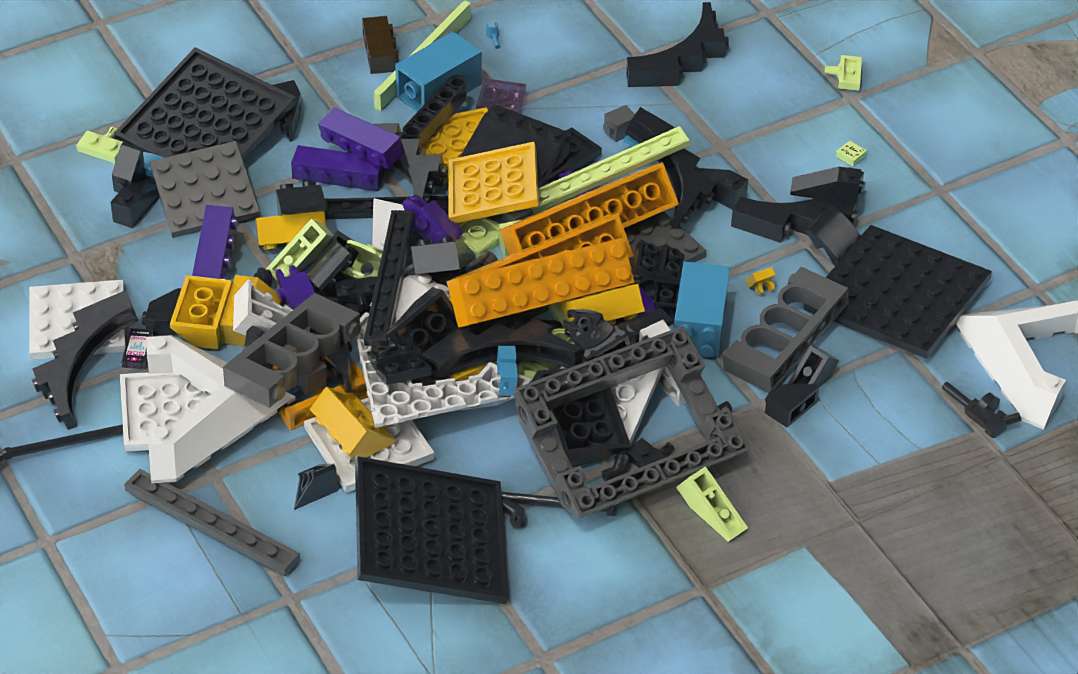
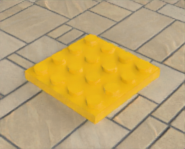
M487 107L453 114L424 145L423 148L426 149V155H442L444 164H447V166L448 160L460 158L480 120L488 111ZM449 171L447 177H444L443 184L449 183Z
M535 142L448 160L449 219L451 221L462 223L539 206Z

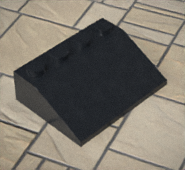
M494 104L483 115L461 157L535 142L539 187L570 153V132Z
M568 368L537 371L531 382ZM611 387L551 409L558 422L554 433L572 467L581 466L629 450L632 447Z

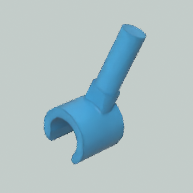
M495 22L494 27L488 26L487 23L486 36L492 38L495 48L499 49L498 23Z

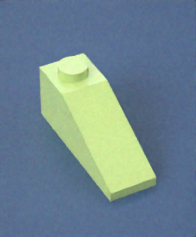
M311 219L266 270L269 269L276 280L275 270L281 269L284 277L290 276L289 266L294 265L299 273L319 256L334 235L321 222Z
M706 466L676 487L689 507L728 542L748 529Z

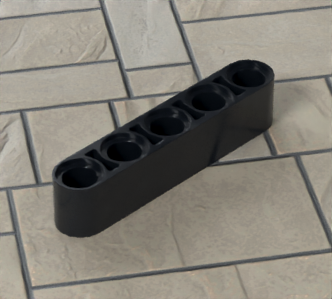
M452 75L404 125L402 128L403 139H420L422 147H424L466 101V77L463 75Z

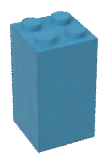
M455 32L447 34L395 64L396 97L417 112L452 75H463L466 77L468 93L482 84V51Z
M683 261L674 329L684 325L700 356L719 358L730 267Z

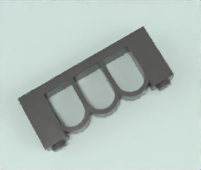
M800 267L795 274L793 273L789 277L788 285L780 290L778 304L767 306L762 310L760 325L748 327L741 335V342L735 340L730 347L724 350L722 354L724 371L767 392L774 390L805 355L810 345H813L849 304L847 287L804 267ZM800 302L818 311L813 316H809L788 305ZM784 323L800 331L795 337H791L770 327V325ZM767 344L782 352L775 359L751 346Z
M314 293L223 366L224 386L270 408L285 396V391H289L297 385L299 374H306L316 370L320 363V357L334 354L339 350L341 342L347 344L360 333V313ZM310 327L325 335H315L305 331V329ZM288 344L303 352L295 353L283 347ZM268 362L283 370H271L262 366V364Z

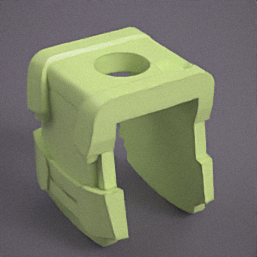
M348 240L347 243L355 248L359 254L352 268L348 267L345 271L340 270L339 272L345 275L347 279L377 276L382 256L379 250L369 244L364 245ZM368 264L373 265L374 270L370 275L366 276L362 273L364 266Z

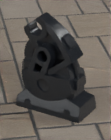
M587 309L567 311L568 318H574V320L568 322L564 319L563 325L566 329L570 330V337L575 345L581 347V353L585 357L586 362L630 346L628 335L623 330L616 332L613 324L605 321L601 313Z

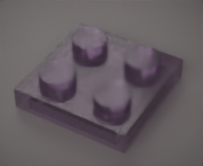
M484 78L476 109L487 107L489 110L496 104L520 113L526 93V84Z

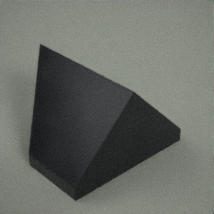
M318 464L297 473L299 482L294 510L337 492L335 464Z

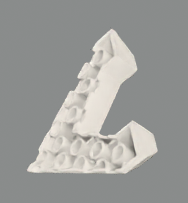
M1078 300L1055 305L962 314L955 323L961 331V337L969 348L973 349L974 355L991 379L999 384L1001 393L1008 403L1013 404L1017 412L1020 413L1021 420L1044 430L1062 399L1066 380L1043 371L1026 338L1034 337L1037 340L1052 337L1053 333L1062 331L1065 334L1073 332L1078 334Z
M366 312L360 318L361 330L356 336L375 428L440 413L497 406L515 398L514 396L499 395L500 388H498V383H500L501 376L497 375V365L491 362L487 364L479 375L469 376V380L455 382V378L437 380L435 385L422 386V383L412 384L411 380L386 385L377 375L367 352L374 351L380 346L364 345V335L369 313ZM389 339L388 347L395 346L392 340ZM517 373V387L532 381V379Z
M173 335L146 337L149 374L174 373L179 377L184 376L191 381V385L204 393H210L208 397L174 425L148 427L151 483L179 481L192 467L197 468L211 458V454L218 449L223 450L254 429V426L263 423L276 414L277 409L285 403L288 405L296 400L295 396L285 391V396L269 408L224 386L223 366L227 362Z

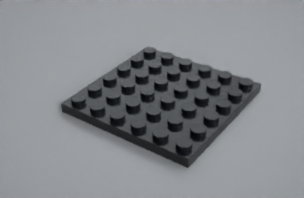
M194 47L114 132V135L121 142L143 148V152L164 158L236 141L242 161H244L297 103L295 96Z
M870 225L825 278L848 288L849 304L834 322L927 359L991 279L992 271ZM804 304V310L814 314L818 311Z
M357 457L355 461L358 580L501 604L507 603L509 592L501 481Z

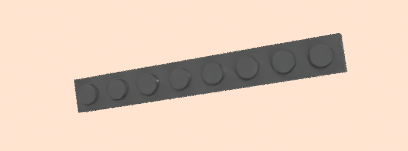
M139 469L124 484L125 491L284 576L300 561V553L168 483L152 484L151 474L142 469Z

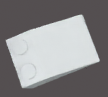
M426 273L407 276L401 281L393 322L396 323L408 308L432 287L442 289L447 297L450 298L448 287L438 284Z

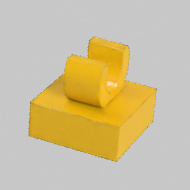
M773 267L753 273L745 281L748 288L756 286L755 291L760 296L764 293L762 285L767 286L769 292L775 289L771 279L776 274Z

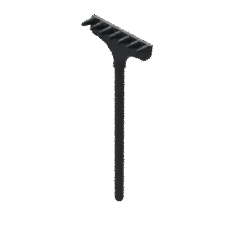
M123 424L12 448H0V462L12 459V457L123 434Z

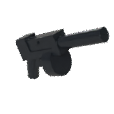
M945 382L942 386L946 393L964 406L965 414L985 429V433L991 438H996L1006 429L1007 425L1022 421L1019 412L1006 415L1003 411L998 410L997 414H995L994 412L1000 404V398L992 392L984 395L979 401L976 398L974 400L969 399L949 382Z

